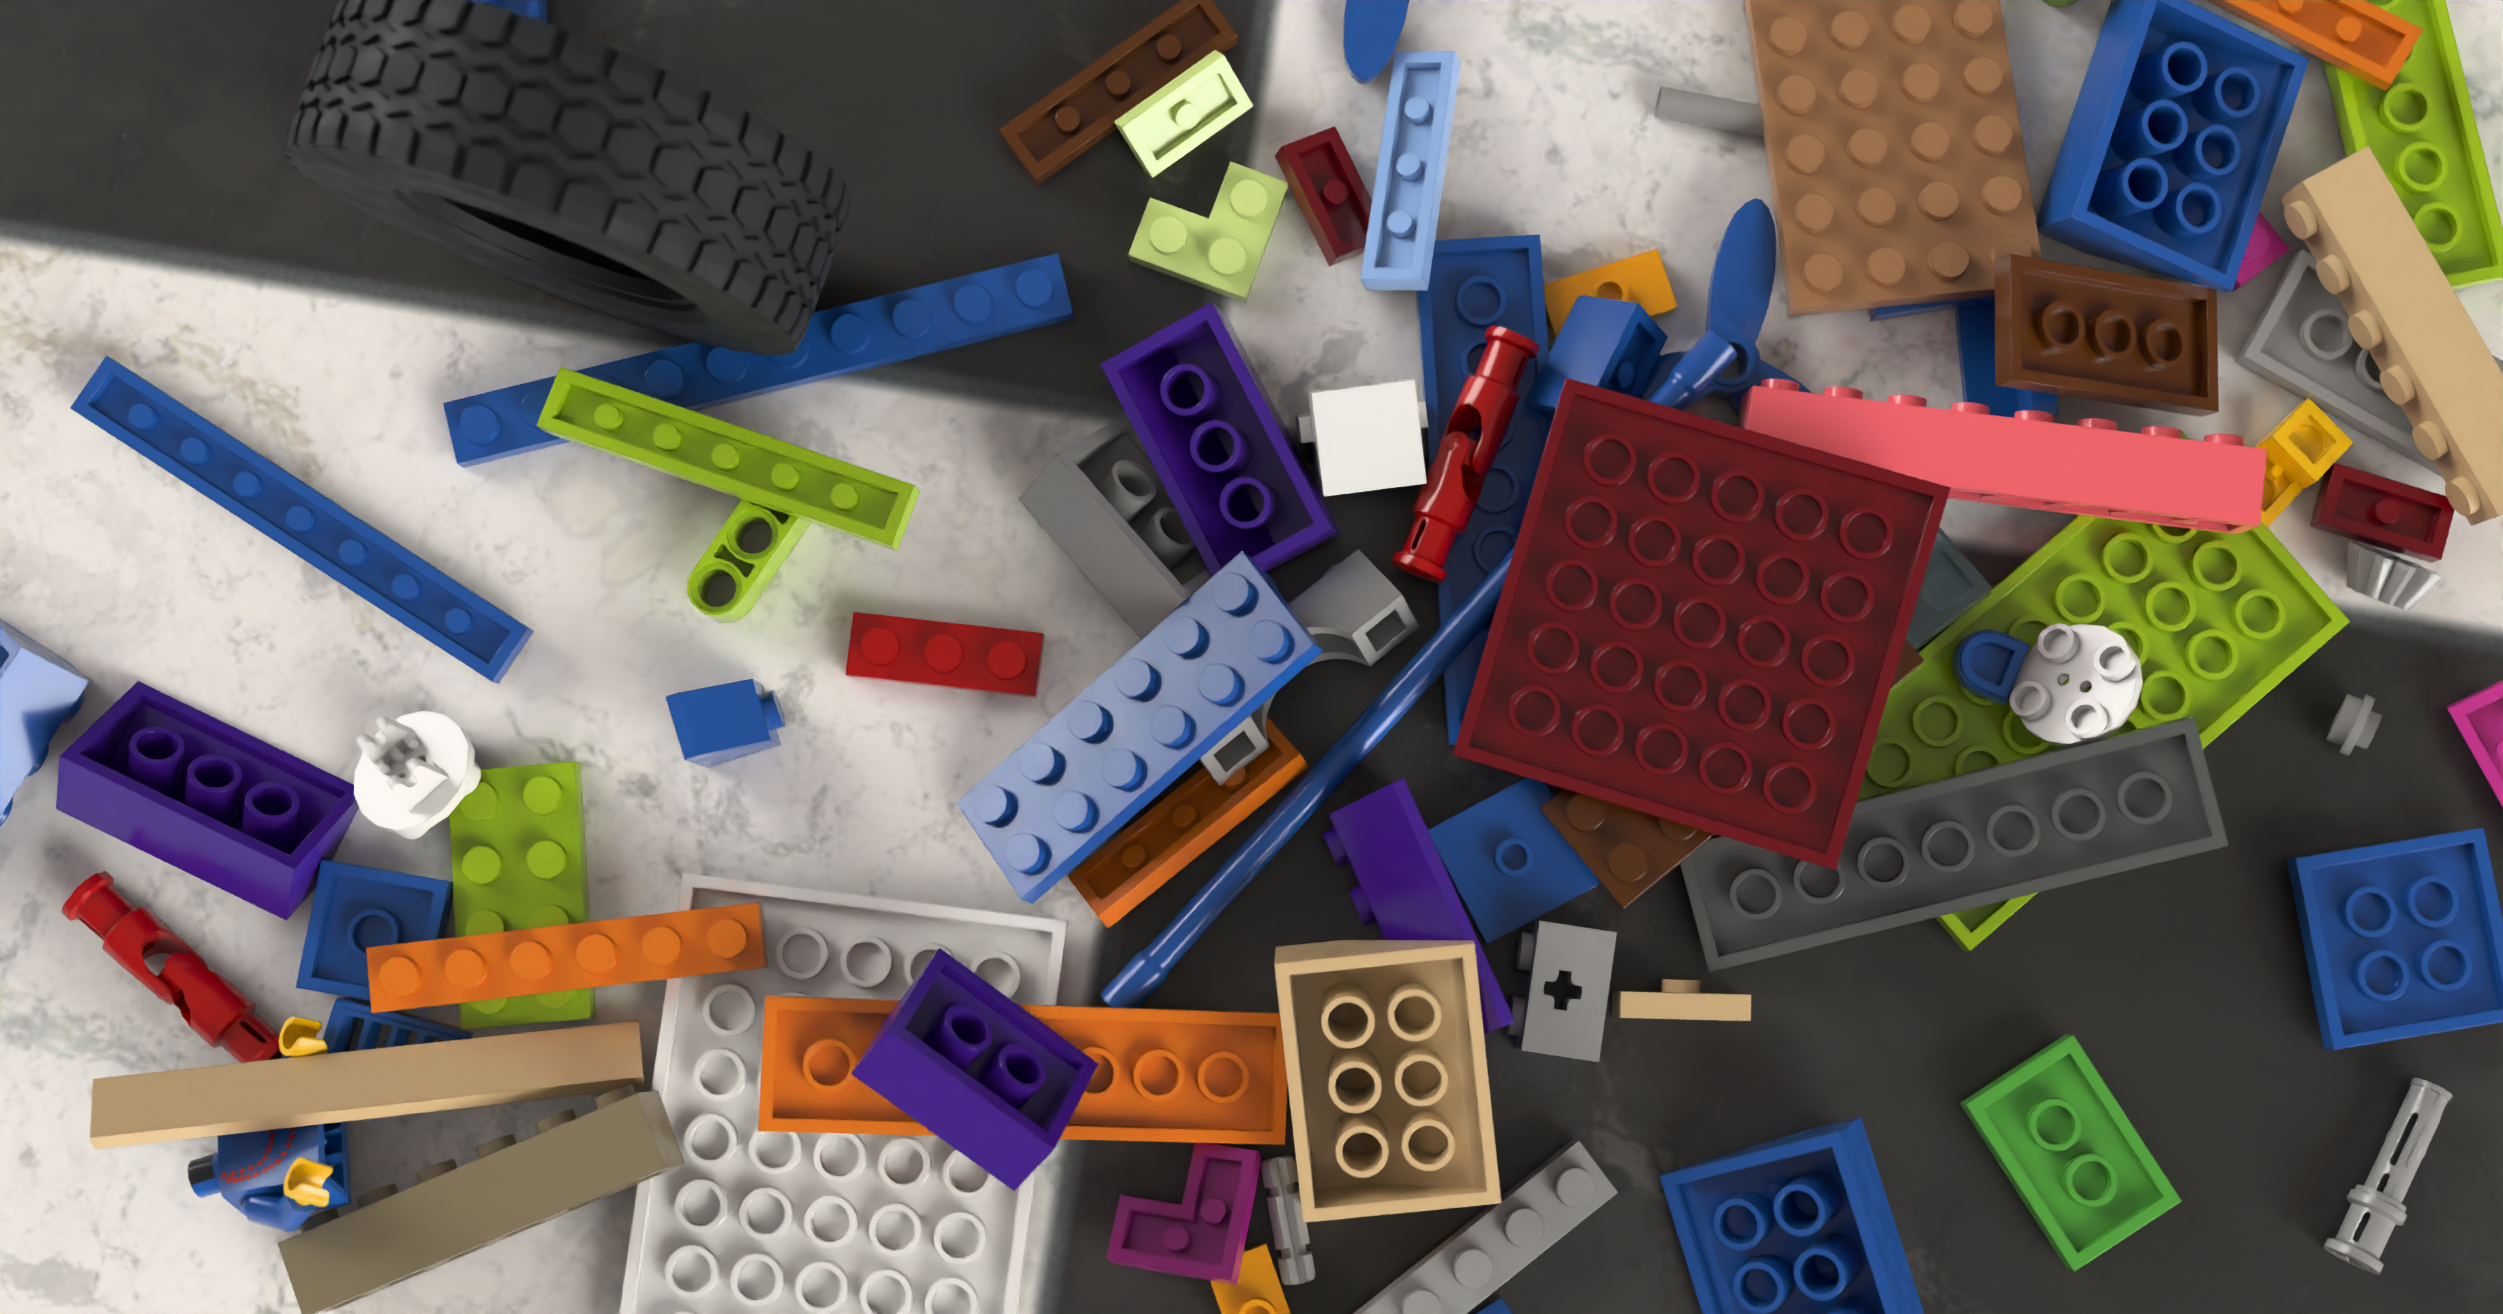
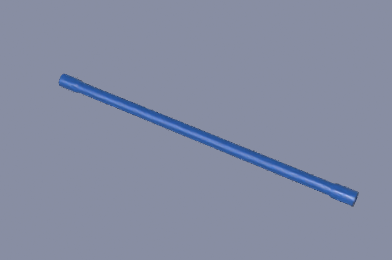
M1708 330L1672 369L1668 380L1648 401L1683 411L1692 400L1700 397L1737 357L1736 351L1720 335L1712 330ZM1514 548L1145 950L1137 953L1100 993L1109 1006L1140 1008L1166 980L1171 968L1494 617Z

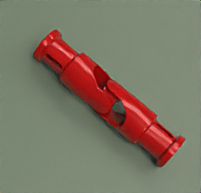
M1490 326L1486 330L1484 339L1488 342L1475 375L1467 376L1439 444L1437 456L1426 475L1427 483L1422 485L1413 506L1412 513L1416 518L1403 550L1394 553L1391 561L1396 567L1431 582L1444 583L1448 573L1443 567L1456 535L1465 533L1481 494L1483 481L1494 462L1518 404L1520 396L1516 393V389L1528 360L1536 358L1540 349L1539 345L1530 338L1506 328ZM1482 426V436L1479 443L1467 437L1476 428Z
M107 871L95 873L74 890L64 903L62 914L70 921L79 919L104 941L103 951L152 991L159 999L169 1005L174 1004L180 1010L181 1016L188 1023L189 1027L211 1047L217 1048L222 1046L240 1063L281 1058L282 1053L279 1049L280 1034L255 1013L256 1004L232 982L226 980L218 973L209 970L204 959L147 907L137 908L114 888V878ZM155 954H170L171 956L165 961L164 968L158 976L154 975L145 964L144 960Z

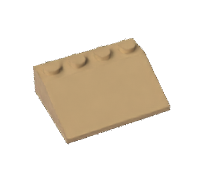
M1338 940L1276 947L1274 966L1303 1223L1501 1203L1474 940Z

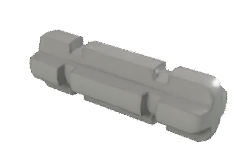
M1292 1155L1266 1158L1261 1162L1264 1188H1269L1270 1195L1266 1196L1275 1248L1276 1250H1281V1256L1277 1258L1281 1281L1284 1285L1307 1283L1315 1278L1316 1273L1312 1252L1306 1250V1244H1309L1310 1240L1307 1224L1303 1223L1300 1190H1295L1294 1183L1299 1182L1295 1159Z

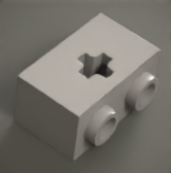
M1533 921L1531 933L1521 932L1516 954V970L1525 971L1522 997L1512 996L1509 1009L1515 1022L1507 1025V1035L1516 1036V1049L1599 1062L1617 932L1546 921ZM1559 971H1564V983L1574 986V995L1572 998H1563L1559 1009H1554V997L1544 994L1543 987L1545 981H1556Z

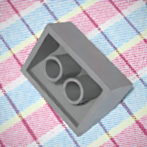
M1126 414L1056 454L1018 499L1140 639L1145 637L1212 578Z

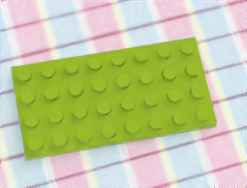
M2181 430V439H2189ZM2076 515L1917 651L1925 661L1889 692L1857 800L2065 748L2051 746L2033 735L2026 728L2020 717L2012 710L2010 699H2008L2006 704L1999 705L1971 693L1959 684L1953 674L1951 664L1953 651L1960 640L1976 631L1987 629L2000 631L2031 645L2027 652L2028 654L2033 646L2037 644L2041 632L2050 625L2062 623L2068 626L2088 624L2106 627L2122 636L2140 660L2143 680L2136 708L2122 727L2109 736L2191 716L2195 718L2202 748L2204 749L2345 627L2350 620L2262 521H2260V526L2240 534H2229ZM2066 679L2063 682L2062 686L2066 685L2069 682V679ZM2092 686L2087 687L2085 693L2089 692ZM2037 893L1935 917V919L1963 951H1971Z

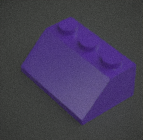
M939 948L879 1028L851 1074L1015 1191L1055 1149L1098 1063Z

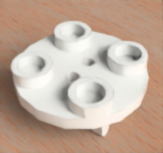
M2062 623L2050 625L2041 632L2037 644L2033 646L2025 657L2009 698L2010 706L2033 735L2051 746L2071 747L2105 739L2122 727L2137 706L2143 684L2140 660L2122 636L2104 626L2088 624L2068 626ZM2069 679V682L2062 686L2063 682ZM2092 686L2091 690L2085 693L2086 688Z
M429 711L403 715L396 720L380 717L376 721V726L380 731L374 738L367 734H362L356 739V743L363 751L355 770L354 796L359 809L366 818L383 831L397 833L406 839L421 837L430 827L448 817L464 796L474 791L481 778V769L474 762L475 750L467 732L445 714Z

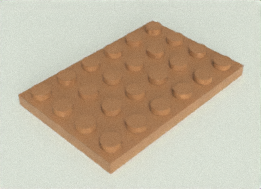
M1744 0L1758 100L1763 113V135L1790 316L1994 297V260L2009 254L2042 259L2000 0Z

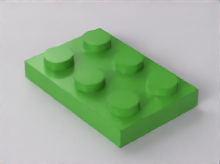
M2065 1034L1960 1103L2068 1270L2075 1272L2182 1202L2074 1035Z

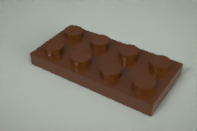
M2009 254L1994 260L1995 386L2199 417L2219 412L2217 290Z

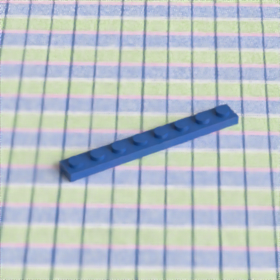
M108 356L103 359L70 407L76 413L494 683H500L534 632L531 628Z

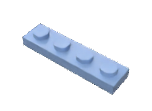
M1455 51L1395 52L1360 277L1366 290L1428 291L1461 66Z

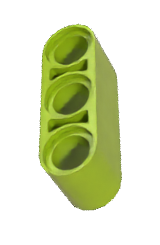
M742 499L690 574L687 581V594L691 603L701 613L720 623H733L743 619L751 611L811 522ZM757 524L770 525L773 531L770 545L764 551L757 554L745 552L743 538L746 532ZM721 576L733 577L736 583V592L733 599L721 607H712L707 599V591L710 584Z

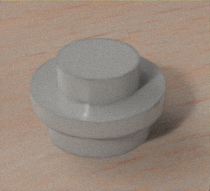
M2348 693L2345 696L2326 737L2327 741L2340 746V753L2349 756L2355 745L2363 749L2368 748L2382 718V714L2372 711L2375 702L2374 697L2365 694L2363 699H2360Z

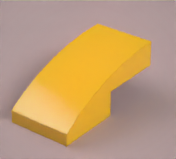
M2309 397L2294 408L2254 446V448L2267 449L2261 521L2266 527L2283 512L2303 489L2317 482L2354 443Z

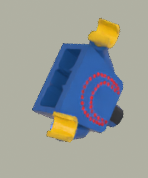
M290 1017L286 1020L279 1036V1049L282 1053L280 1059L327 1054L326 1042L316 1038L322 1029L321 1022L300 1017ZM347 1121L219 1135L217 1153L190 1161L188 1165L190 1185L194 1193L200 1198L220 1192L226 1201L253 1223L285 1232L295 1231L313 1211L351 1204Z

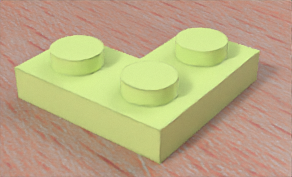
M1230 161L1209 219L1150 197L1128 254L1129 261L1246 303L1289 190V184L1281 179Z

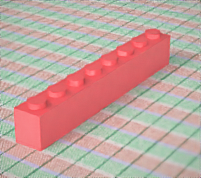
M1784 379L1761 380L1760 386H1752L1741 397L1738 427L1951 487L1948 499L2229 534H2240L2260 526L2267 449L2244 446L2245 438L2237 435L2210 434L2204 437V441L2181 439V430L2165 426H2147L2141 428V433L2117 431V422L2100 418L2080 419L2076 426L2053 423L2054 415L2043 411H2017L2014 413V418L1990 415V407L1978 403L1951 404V410L1926 407L1927 400L1925 398L1914 395H1890L1887 398V402L1862 399L1863 391L1849 387H1827L1824 389V394L1800 392L1799 383Z

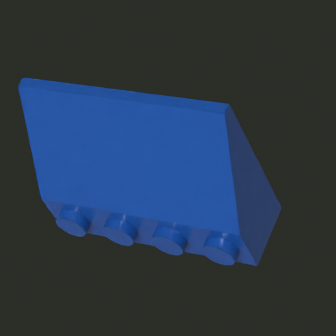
M2187 0L2111 1L2036 219L2037 231L2089 255L2218 291H2232L2309 59Z
M1861 1116L1800 1131L1666 1172L1659 1176L1702 1314H1924Z

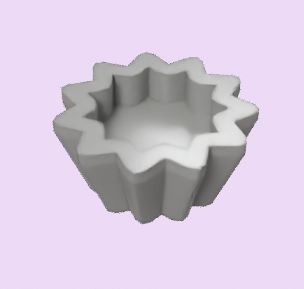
M2356 542L2349 543L2346 587L2370 598L2401 609L2410 610L2440 581L2441 575L2419 564Z

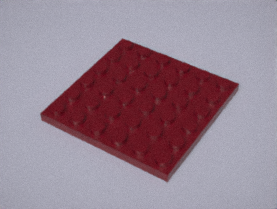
M1565 378L1453 755L1836 870L1951 487Z

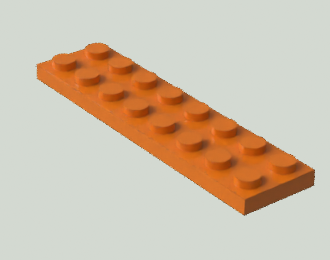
M765 995L758 1131L937 1136L851 1074L873 1037L900 1000ZM1017 1004L1098 1063L1060 1139L1285 1145L1288 1082L1280 1013Z

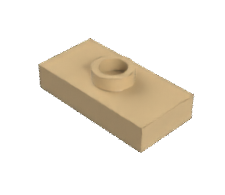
M1661 979V992L1612 991V1017L1751 1021V995L1700 993L1701 980Z

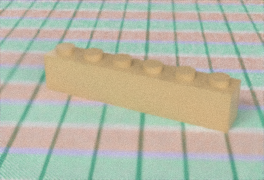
M2367 146L2303 180L2279 197L2285 207V221L2291 232L2297 238L2305 241L2317 262L2316 272L2321 284L2328 292L2337 296L2349 317L2348 327L2352 337L2359 346L2370 352L2381 371V385L2386 395L2395 404L2401 405L2413 426L2412 435L2417 448L2427 459L2434 462L2446 482L2445 493L2449 503L2460 515L2465 516L2472 526L2503 515V373L2370 147Z

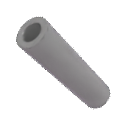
M1660 87L1655 110L1656 118L1764 138L1763 112L1759 104Z

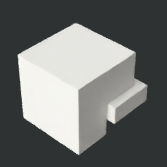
M1397 379V382L1327 391L1321 389L1308 391L1311 413L1295 414L1297 435L1301 443L1312 442L1317 487L1324 497L1427 483L1420 429L1428 427L1426 402L1417 399L1414 379Z

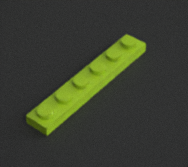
M563 367L559 368L536 425L551 435L895 551L899 548L920 490L913 484Z

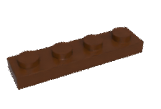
M1181 0L998 129L1000 137L1037 186L1118 129L1114 123L1115 120L1214 50L1223 54L1238 44V34L1212 0Z

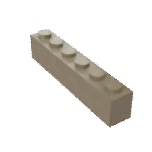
M633 1084L612 1090L595 1098L598 1110L576 1118L573 1109L552 1115L535 1123L538 1135L519 1143L516 1142L514 1134L495 1139L477 1147L476 1152L479 1159L458 1168L455 1159H450L417 1172L419 1184L398 1192L396 1184H390L357 1197L360 1209L339 1217L337 1208L308 1217L299 1227L300 1234L277 1243L301 1313L322 1314L333 1311L685 1165L659 1091L636 1093Z

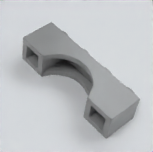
M1359 549L1342 562L1331 566L1321 579L1292 602L1287 603L1323 649V652L1308 665L1328 659H1347L1370 667L1419 628L1403 595ZM1275 694L1198 760L1220 787L1227 779L1242 767H1246L1270 747L1266 721L1268 710Z

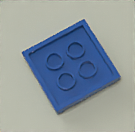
M2474 828L2286 859L2324 1049L2338 1050L2503 1022V919L2484 828Z

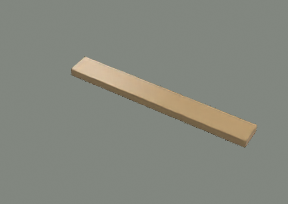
M639 1021L95 1078L92 1085L90 1140L94 1149L605 1093L633 1084L634 1089H641L645 1087Z

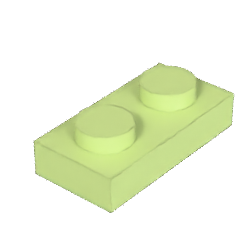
M1214 50L1115 120L1114 123L1144 172L1153 178L1252 108L1253 104L1225 56Z

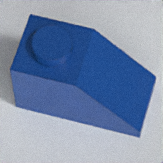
M754 679L689 690L666 696L684 760L710 768L781 745L777 729L785 727L786 724L779 699L774 690L765 692L763 685Z

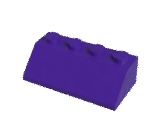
M1211 302L1100 364L1211 577L1241 551L1252 557L1264 573L1288 563L1341 534L1334 517L1227 315L1214 303Z
M139 681L59 757L57 810L286 921L316 888L321 860H333L359 809L354 796L353 784Z
M1405 779L1398 780L1330 813L1327 819L1332 828L1322 832V836L1337 868L1348 863L1358 887L1348 891L1363 926L1375 922L1382 940H1474L1484 1034L1515 1022Z

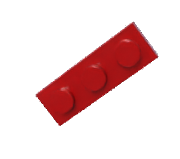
M853 612L845 675L851 678L1037 698L1045 635L1039 632Z

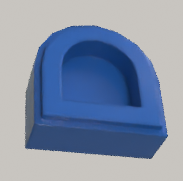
M1990 629L1976 631L1960 640L1954 649L1951 661L1953 674L1959 684L1971 693L1999 705L2006 704L2031 644L2000 631Z

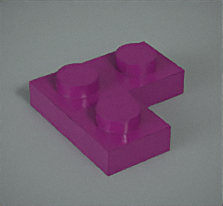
M1195 1143L1182 1205L1120 1195L1106 1259L1112 1264L1237 1285L1262 1155L1255 1150L1210 1143Z

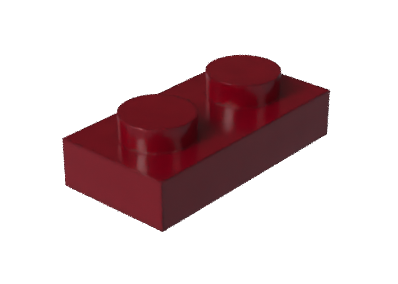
M1331 127L1281 146L1275 158L1329 267L1364 253L1372 199L1336 127Z
M2334 463L2323 475L2310 527L2432 563L2442 560L2455 509L2449 503L2447 496Z

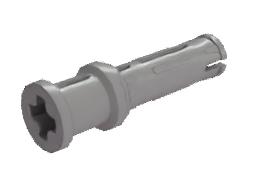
M2412 1078L2411 1087L2385 1138V1142L2364 1186L2357 1184L2355 1189L2350 1190L2347 1200L2351 1203V1206L2336 1238H2327L2323 1247L2339 1259L2377 1275H2380L2384 1264L2380 1261V1256L2395 1225H2403L2407 1217L2405 1213L2407 1207L2402 1204V1201L2427 1152L2446 1107L2453 1099L2449 1091L2420 1078Z

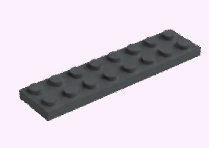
M2188 716L2109 736L2099 741L2065 747L1858 799L1836 870L1720 835L1713 836L1681 862L1680 865L1709 972H1714L2229 846L2195 718Z

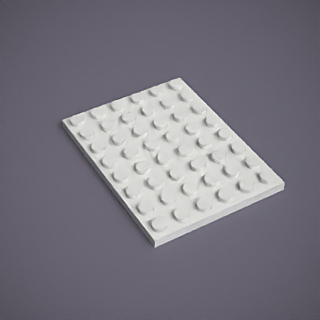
M682 873L677 912L756 902L762 903L768 967L667 979L651 1091H659L685 1165L637 1184L619 1314H1017L1036 1169L1013 1191L938 1136L758 1131L765 995L901 1000L925 965L940 948L1016 1004L1057 1005L1068 921Z

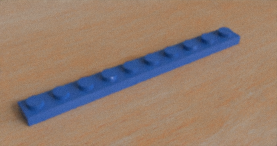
M1056 253L814 312L804 338L795 352L791 354L786 353V355L774 356L772 354L745 353L695 341L576 370L575 372L692 411H698L1074 319L1059 255ZM556 376L443 403L457 464L465 468L571 442L546 433L536 426Z

